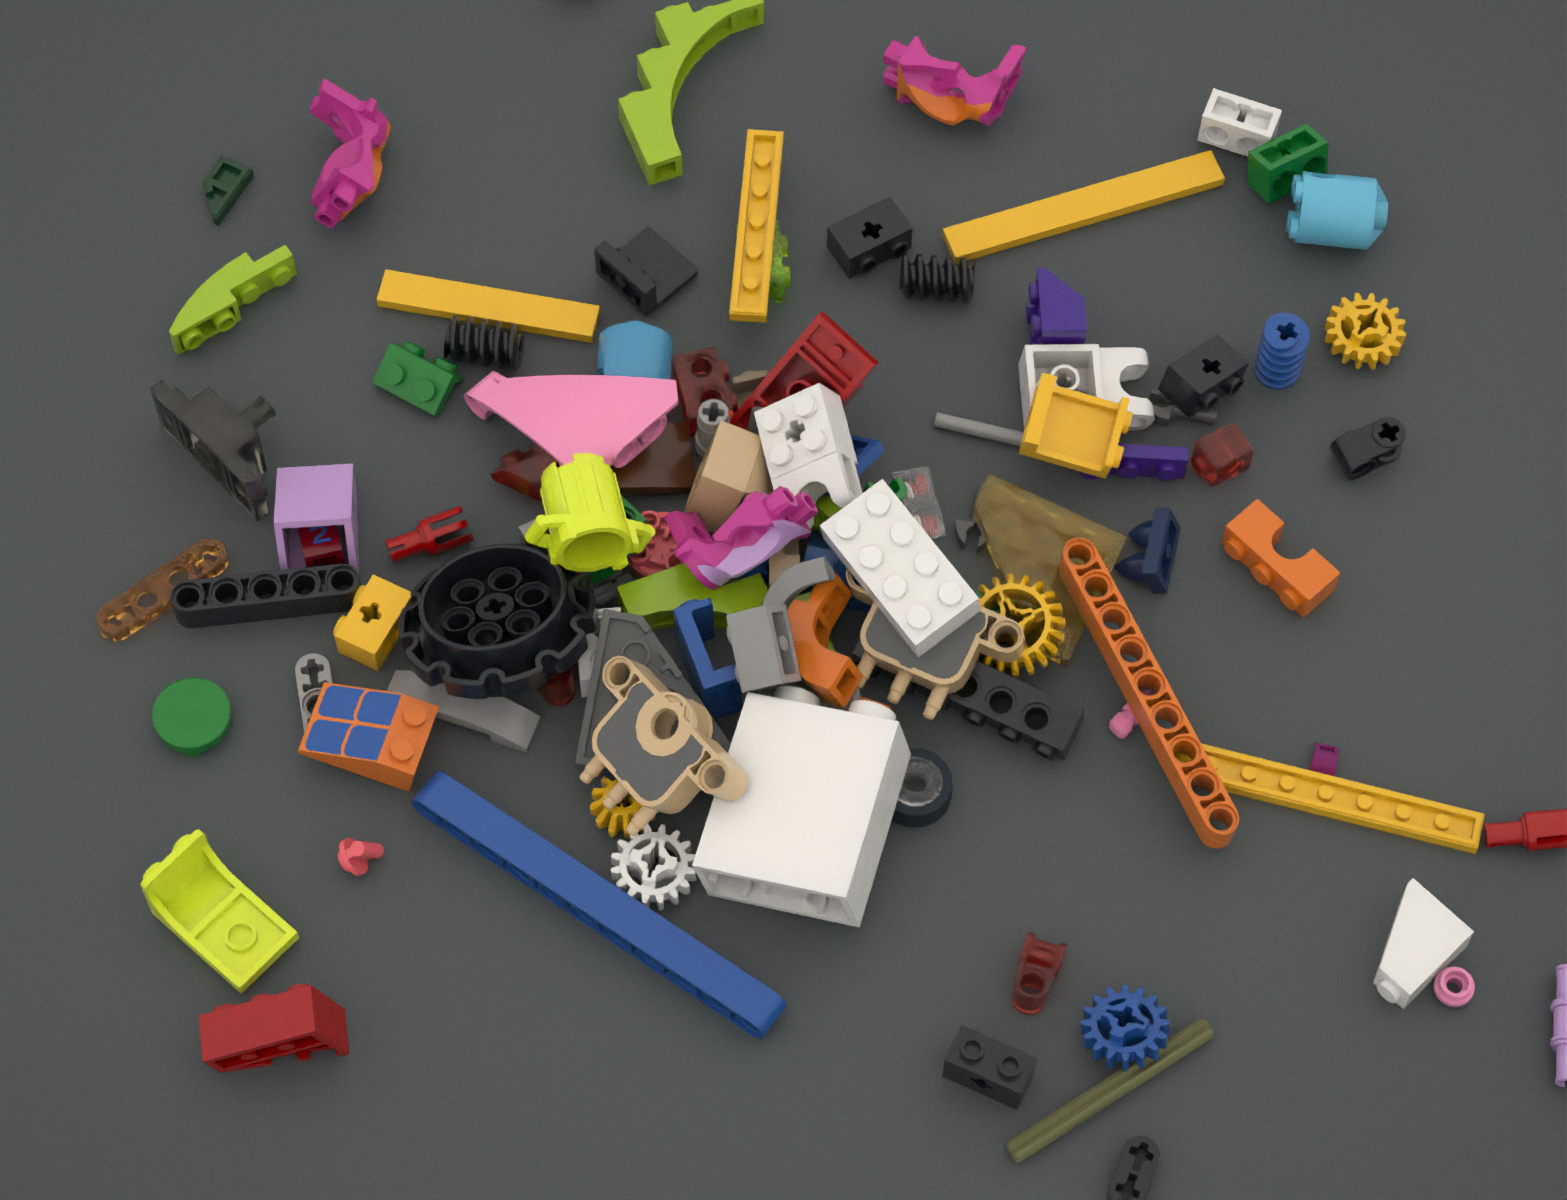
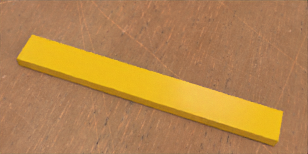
M1212 150L946 227L943 228L942 236L954 264H958L961 256L966 257L967 261L1223 186L1225 177Z
M1202 744L1228 793L1476 854L1478 850L1484 813ZM1184 753L1174 754L1175 758L1181 762L1191 761Z

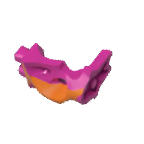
M918 36L913 38L909 46L893 40L884 53L883 63L888 64V67L883 75V84L897 90V102L900 104L915 103L922 112L942 123L954 126L959 122L969 119L990 126L997 118L1001 117L1010 94L1022 76L1023 69L1021 65L1027 48L1022 45H1012L996 70L993 69L992 72L979 77H972L968 75L960 63L944 61L930 56L927 53L926 46ZM954 88L961 89L963 92L957 91Z
M324 78L319 85V96H315L310 103L309 112L333 129L336 139L344 144L337 148L324 163L317 183L313 188L310 204L318 208L314 219L332 229L338 221L341 222L356 206L365 201L377 189L383 168L381 153L391 133V125L388 119L379 111L377 100L371 97L367 101H361Z

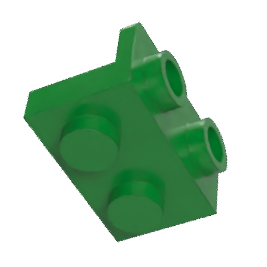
M407 340L404 345L390 343L372 383L434 416H440L454 384H462L465 378L463 375L455 372L457 365L438 356L434 361L424 356L426 349Z

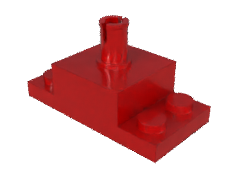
M823 311L816 316L732 416L730 424L748 430L751 410L754 406L767 407L817 383H821L841 397L844 409L864 386L862 382L879 362Z

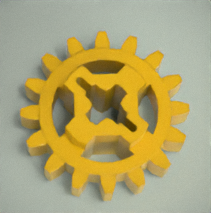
M1355 293L1353 302L1343 297L1339 307L1334 305L1331 307L1329 317H1327L1324 330L1327 331L1324 340L1325 343H1333L1331 348L1332 355L1340 352L1343 354L1341 363L1346 364L1351 359L1355 361L1356 369H1360L1362 363L1366 362L1371 370L1376 368L1378 360L1384 365H1388L1391 355L1396 357L1399 355L1406 336V332L1403 331L1406 323L1405 319H1397L1398 307L1390 310L1387 308L1388 299L1384 298L1378 303L1375 302L1373 293L1369 294L1367 300H1362L1361 295Z

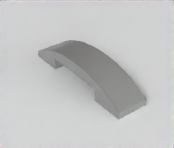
M396 670L387 689L389 692L402 693L437 705L439 709L436 718L490 735L491 742L525 753L528 752L541 721V716L504 697L470 699L447 694L445 684L429 686L410 670Z

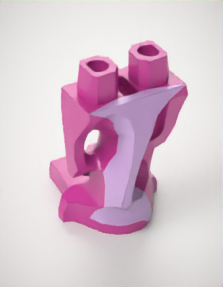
M779 486L770 494L755 491L745 496L743 503L712 537L698 513L690 512L685 514L684 512L674 511L664 518L677 544V548L674 551L677 558L685 563L704 586L717 590L731 578H737L769 559L790 541L808 538L812 531L807 521L818 513V509L808 493L800 492L794 497L788 488Z

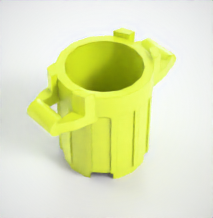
M591 453L573 454L574 461L560 467H556L555 462L551 463L543 471L541 477L540 493L546 516L538 515L525 533L526 541L530 544L547 548L551 564L557 566L559 564L565 569L575 572H593L611 566L613 570H621L629 565L627 555L629 553H641L655 535V529L649 524L626 518L616 474L613 473L610 465L605 464L602 456ZM549 527L550 534H544Z

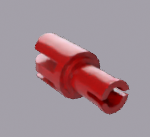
M460 505L418 521L419 525H416V530L386 539L387 550L399 546L404 547L390 552L389 555L392 562L395 563L400 559L422 551L434 556L474 541L472 534H467L440 545L436 544V539L469 527L466 519L433 531L430 528L432 524L462 514V506Z
M1567 809L1523 812V816L1519 817V821L1484 823L1486 848L1522 844V847L1526 848L1527 851L1567 848Z

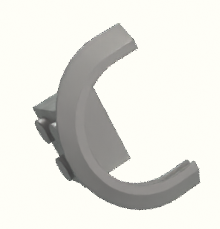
M826 557L804 561L784 571L769 588L762 606L726 615L728 624L727 638L733 648L736 662L735 676L741 686L742 693L776 689L779 686H794L813 693L801 679L787 608L793 599L806 588L836 579L834 570ZM859 687L856 688L845 709L819 698L821 701L820 706L848 711L851 702L860 699Z

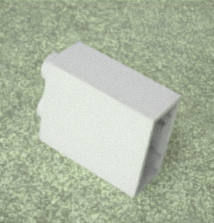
M794 686L777 687L773 697L747 692L728 752L746 773L748 779L747 789L743 796L735 801H725L714 796L692 866L709 896L860 928L911 756L899 721H895L896 715L892 710L871 701H853L850 704L849 710L843 711L820 706L821 701L816 695ZM725 774L720 779V786L725 780Z

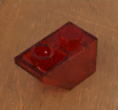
M533 443L529 446V451L521 453L520 449H516L502 456L499 459L501 465L490 475L494 481L542 502L540 489L543 471L553 462L556 463V467H560L556 459L539 445Z

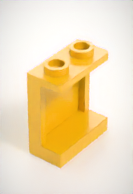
M1042 372L1035 388L1018 454L1106 479L1112 467L1118 469L1123 455L1124 447L1118 445L1121 433L1127 434L1132 420L1133 412L1127 411L1130 399L1122 397L1119 403L1060 387L1055 385L1057 376Z

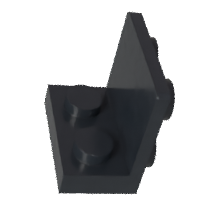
M646 227L621 249H614L607 241H603L594 249L596 273L646 317L698 275L697 267L651 227Z

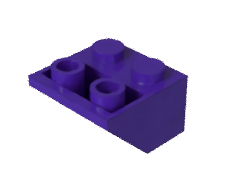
M1045 267L1037 268L1035 282H1029V302H1026V322L1031 324L1032 334H1029L1028 344H1085L1087 321L1084 297Z

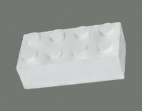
M883 479L820 525L826 543L918 658L981 611L978 596Z

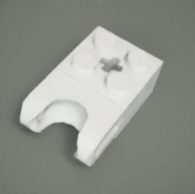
M1099 344L1025 345L1018 364L1024 429L1035 388L1042 372L1057 376L1055 385L1115 403H1119L1122 397L1129 398L1127 411L1133 412L1128 430L1146 429L1155 420L1152 402L1147 398L1130 396L1122 389L1120 382L1136 380L1144 375L1149 366L1147 352L1142 348L1136 347L1099 348Z
M817 383L754 412L773 490L779 486L786 487L793 493L794 497L800 492L808 493L814 504L820 496L829 492L832 501L841 508H844L863 494L855 466L858 462L841 397L821 383ZM814 516L807 521L810 529L814 525Z

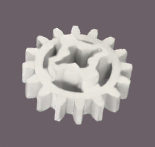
M647 824L644 828V834L639 835L637 833L636 836L629 834V843L619 839L617 845L620 853H612L611 855L612 865L615 866L611 868L612 880H619L616 883V887L624 892L628 891L627 894L636 900H642V904L649 907L650 902H656L659 911L664 909L665 900L669 899L674 905L679 904L678 892L689 895L691 891L688 881H696L697 874L692 866L696 854H689L692 851L689 840L679 843L681 839L680 831L676 830L671 835H667L665 825L661 824L657 832H652L651 827ZM666 849L672 851L677 857L670 856ZM658 857L659 865L655 867V870L652 871V875L649 878V869L652 868L653 864H655L656 858ZM631 877L638 878L641 886L635 883Z

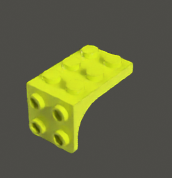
M200 829L195 830L192 834L182 836L175 843L172 852L161 863L156 862L152 864L143 875L141 888L152 914L241 994L299 939L298 932L227 869L211 849L206 835Z

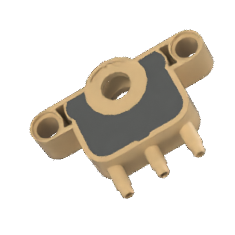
M848 569L846 571L847 583L853 597L871 605L860 632L864 654L857 666L863 674V678L858 685L859 689L863 688L876 665L896 674L887 700L893 704L899 703L910 681L931 689L932 691L926 702L923 716L933 720L937 712L940 711L947 694L955 693L966 684L980 653L1006 663L1016 661L1024 653L1025 641L1020 624L980 606V612L918 658L862 586L855 584V578ZM1007 633L1013 634L1018 639L1015 645L1010 648L1000 647L996 643L999 636Z
M615 656L607 661L602 673L603 682L619 701L601 720L593 732L592 748L595 756L585 766V770L580 774V780L585 784H589L606 767L618 782L608 792V796L603 800V805L607 809L612 810L628 793L643 805L631 818V822L626 827V831L630 835L636 836L658 812L665 814L680 812L700 790L725 801H735L743 796L748 785L747 775L717 741L711 739L713 733L712 718L706 707L695 700L685 698L679 693L670 692L654 673L643 664L624 656ZM630 672L629 678H628V680L625 682L626 676H627L628 673ZM678 720V728L675 734L670 736L671 727ZM725 774V780L720 786V779Z

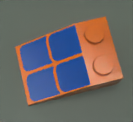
M324 682L297 753L409 792L432 731L439 706L402 693Z

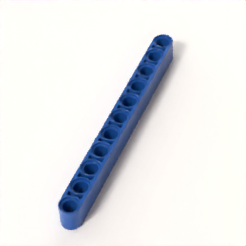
M435 771L411 800L412 806L427 820L753 1037L763 1039L787 1007L784 999L771 988L444 772Z

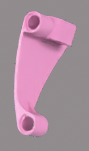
M492 371L464 394L467 405L480 419L486 420L496 413L559 462L560 466L574 461L572 455L578 453H591L602 456L605 464L613 465L616 468L625 466L662 434L667 424L666 414L678 405L676 380L609 375H544L506 378Z

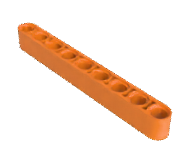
M1078 537L1069 540L1063 547L1058 568L1062 581L1199 839L1209 848L1220 849L1226 847L1233 839L1239 825L1237 809L1096 547L1085 538ZM1080 558L1086 564L1076 565L1070 559ZM1097 590L1103 596L1093 597L1089 595L1087 591ZM1114 622L1120 627V629H1109L1104 625V623ZM1121 655H1132L1138 661L1133 663L1127 662ZM1149 687L1155 692V695H1145L1138 688ZM1166 720L1172 724L1173 728H1162L1156 721ZM1184 753L1191 761L1181 762L1175 758L1174 754ZM1192 787H1203L1209 795L1199 796L1194 793ZM1218 820L1223 822L1227 826V830L1213 828L1210 821Z

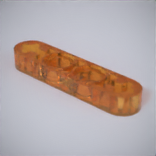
M205 538L198 541L105 604L97 614V624L102 636L113 642L122 641L172 608L170 593L174 586L168 583V580L173 573L179 571L186 572L189 575L188 580L212 578L220 575L228 565V555L223 543L214 538ZM206 553L212 556L216 555L217 560L211 562L209 559L204 560L203 555ZM191 562L194 563L195 568H199L198 574H195V571L192 565L190 564ZM153 593L158 599L153 606L143 608L137 605V600L142 594ZM126 606H131L133 613L136 615L135 617H132L130 611L127 612ZM115 617L117 620L121 619L122 624L116 627L114 624H109L108 620Z

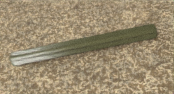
M1199 1018L1167 1039L1166 1049L1159 1048V1058L1156 1061L1148 1056L1145 1057L1144 1068H1140L1136 1062H1130L1128 1071H1124L1121 1068L1009 1140L1006 1146L1009 1155L1017 1163L1030 1157L1212 1039L1214 1034L1212 1027L1204 1018Z

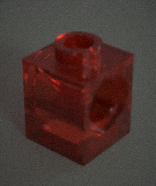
M1232 422L1195 441L1191 464L1199 477H1204L1210 487H1213L1248 470L1254 450L1235 422Z

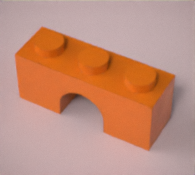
M1256 499L1225 526L1221 544L1232 559L1240 560L1251 570L1253 577L1260 584L1268 585L1277 593L1285 607L1292 611L1295 610L1304 618L1335 591L1341 573L1313 548L1298 559H1287L1277 554L1273 546L1280 541L1285 523L1259 499Z

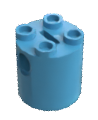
M628 321L607 327L600 333L596 375L671 380L673 341L670 335L661 328L642 321Z

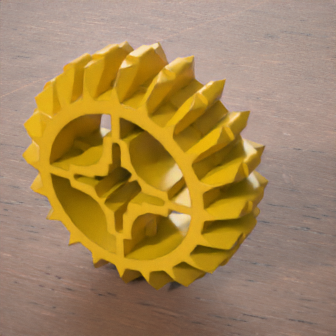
M1009 573L1006 577L1007 584L1001 585L998 577L992 578L993 589L991 590L985 585L980 584L978 589L982 598H979L980 606L989 610L998 604L1001 615L1007 617L1006 612H1009L1012 620H1016L1020 624L1025 641L1024 653L1016 661L1008 663L998 661L980 653L978 660L984 658L983 664L990 667L997 664L996 670L1003 673L1006 672V668H1011L1013 678H1018L1020 667L1026 666L1027 673L1032 675L1035 673L1034 662L1037 661L1042 667L1048 665L1045 653L1057 656L1058 648L1053 643L1064 641V634L1058 631V629L1064 628L1066 621L1065 618L1058 616L1063 612L1061 603H1052L1055 599V593L1050 590L1042 594L1044 589L1043 582L1039 580L1032 587H1029V576L1023 575L1020 584H1016L1014 575ZM1010 600H1024L1033 604L1038 609L1032 610L1031 607L1023 610L1017 609ZM1045 621L1044 630L1040 638L1028 648L1026 636L1030 631L1037 628V624ZM1007 633L999 636L996 643L1008 642L1014 646L1018 639L1013 634Z

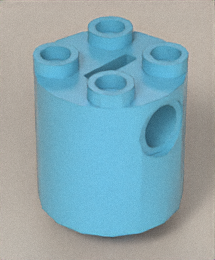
M1302 171L1301 175L1293 174L1291 196H1293V202L1296 205L1295 211H1288L1286 232H1288V238H1292L1294 243L1368 250L1371 244L1385 230L1388 201L1376 178L1320 174Z

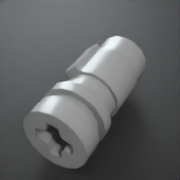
M709 399L699 407L695 447L696 455L700 461L711 442L720 420L730 424L728 408L721 400Z

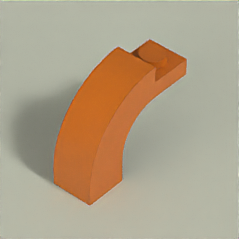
M835 574L836 579L816 584L807 602L794 598L787 613L802 680L819 698L845 709L861 682L863 674L848 656L828 649L831 630L852 596L851 591L839 575Z

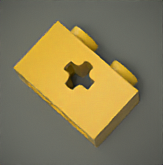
M373 574L367 585H361L356 591L353 607L347 616L342 615L335 625L333 635L338 653L379 671L400 638V614L404 607L413 605L411 592Z

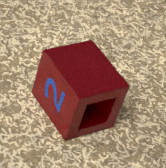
M336 525L297 528L306 567L345 564Z

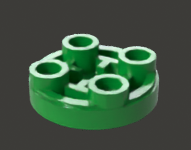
M190 677L171 683L158 695L152 709L153 725L160 740L169 748L182 752L188 757H198L204 751L217 745L226 736L233 724L232 709L226 693L216 683L204 678Z

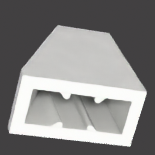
M1414 878L1408 882L1400 900L1373 981L1384 999L1390 1003L1396 1002L1403 1010L1436 978L1441 970L1445 969L1467 947L1474 933L1471 928Z

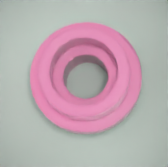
M1447 967L1437 974L1433 988L1435 995L1442 1003L1452 1007H1459L1471 1000L1475 991V984L1473 978L1466 970L1460 967ZM1454 983L1458 985L1460 992L1453 993L1449 991L1447 984Z

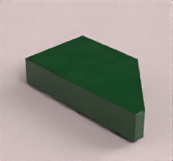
M222 155L203 180L214 224L218 226L254 177L251 168Z

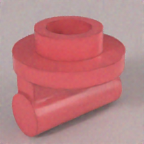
M346 838L339 844L338 860L346 872H351L355 876H361L368 870L367 861L372 858L379 859L383 856L384 847L380 843L355 841L352 838Z

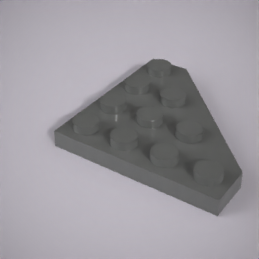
M608 609L603 610L575 760L577 765L586 766L595 756L592 748L593 732L601 720L619 701L606 687L602 678L603 668L612 657L624 656L643 664L654 673L670 692L679 693L685 698L695 700L705 707L641 615ZM630 672L626 676L625 682L628 680ZM710 714L713 725L711 739L717 741L728 753L731 743ZM678 720L672 725L670 736L675 734L678 728Z

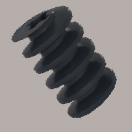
M903 252L900 289H904L906 299H911L915 290L918 289L921 300H926L930 290H933L936 301H941L944 292L947 291L950 302H955L959 292H962L965 303H970L974 291L976 258L972 267H968L966 257L961 256L957 266H954L951 256L946 255L943 264L939 265L937 256L932 254L928 264H924L922 254L917 253L914 262L910 263L907 253Z
M454 314L446 331L444 359L451 352L453 360L460 362L466 354L468 363L475 364L480 357L482 365L488 367L495 358L498 368L503 369L509 361L511 369L518 371L524 351V334H518L516 323H512L508 333L504 332L502 321L497 322L494 330H489L488 320L485 318L479 328H475L472 316H469L465 325L462 326L460 325L459 315Z

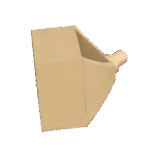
M720 420L701 460L683 511L685 514L690 512L698 513L707 530L713 533L743 503L745 496L755 491L766 494L774 491L760 435Z

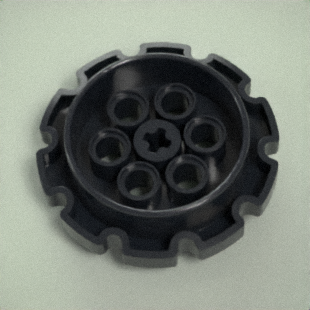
M531 544L487 545L466 551L452 558L440 568L431 571L416 585L410 593L413 605L404 607L400 614L399 637L410 668L429 686L445 684L447 694L462 698L486 699L488 697H509L528 692L546 684L558 672L564 673L580 659L588 648L586 635L596 631L598 606L594 590L589 586L587 574L585 572L567 570L559 564L558 566L551 564L547 548Z

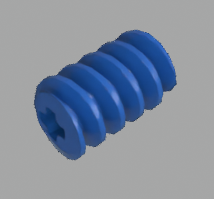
M1277 313L1265 322L1255 360L1254 372L1258 381L1267 388L1285 389L1299 379L1310 340V333L1306 323L1298 316L1291 313Z

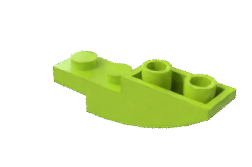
M284 245L255 262L245 252L227 263L206 280L185 303L169 330L177 355L187 350L198 348L205 340L219 332L230 330L237 322L242 320L239 311L240 306L254 302L261 294L276 286L286 284L292 277L297 275L294 257L288 247Z

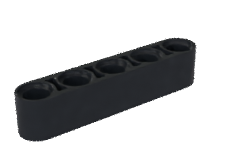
M333 564L186 580L179 582L173 587L170 593V600L180 625L186 628H202L348 612L353 607V599L356 591L361 586L358 571L353 566ZM342 585H351L348 590H336ZM304 589L313 590L311 593L306 595L298 594L300 591ZM266 593L274 594L269 599H260ZM225 598H236L231 603H221ZM187 602H197L193 607H183Z

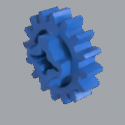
M1123 985L1121 993L1116 994L1111 987L1106 988V998L1103 999L1095 994L1092 997L1093 1007L1085 1006L1083 1009L1084 1020H1081V1034L1084 1038L1085 1049L1092 1048L1095 1061L1105 1056L1107 1067L1110 1069L1116 1062H1122L1124 1071H1128L1130 1062H1136L1140 1068H1144L1145 1057L1148 1056L1156 1061L1159 1058V1048L1166 1049L1167 1035L1170 1034V1021L1167 1020V1009L1165 1006L1158 1007V996L1155 994L1147 999L1144 998V988L1139 987L1135 994L1129 993L1127 985Z

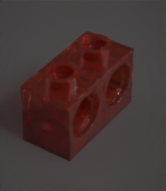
M716 347L672 356L673 378L676 380L677 393L685 422H687L689 437L696 435L699 407L709 399H717L725 403L731 419L733 413H736L738 410L737 398L734 390H727L725 382L730 381L728 366L725 359L719 360ZM697 374H707L708 376H706V377H697V376H695V375H697Z

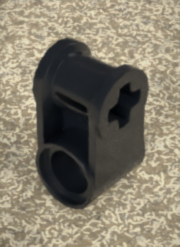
M1380 418L1378 421L1360 429L1352 430L1339 436L1331 443L1330 450L1349 480H1356L1398 459L1402 443L1406 437V430L1404 425L1395 418Z

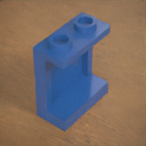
M691 599L682 603L678 608L673 609L675 641L694 692L698 695L714 720L742 711V691L735 676L736 664L714 671L703 642L714 638L713 604L711 599Z

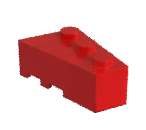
M295 984L290 986L286 992L275 995H255L250 999V1002L239 1005H219L213 1009V1012L198 1015L202 1062L220 1073L272 1066V1058L297 1054V1060L300 1062L311 1060L310 1052L335 1049L337 1056L350 1054L345 1008L309 984Z

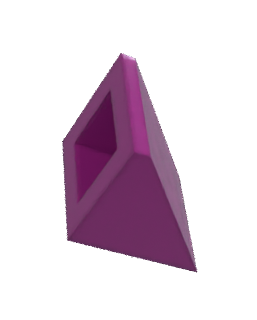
M1315 742L1310 770L1334 776L1339 758V747Z

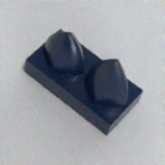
M1155 508L1153 520L1139 524L1128 533L1136 544L1147 548L1146 552L1128 556L1114 565V568L1123 576L1132 580L1147 582L1152 593H1167L1181 527L1170 508Z

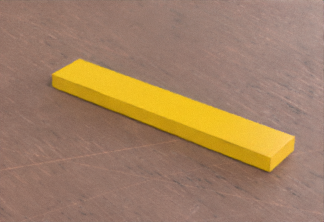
M747 129L729 310L730 321L766 323L784 131Z
M386 269L377 296L378 307L452 319L454 314H458L459 320L465 322L469 316H472L476 324H481L485 318L488 320L489 326L495 327L498 321H502L503 328L510 329L512 323H516L518 331L593 343L600 316L599 305Z

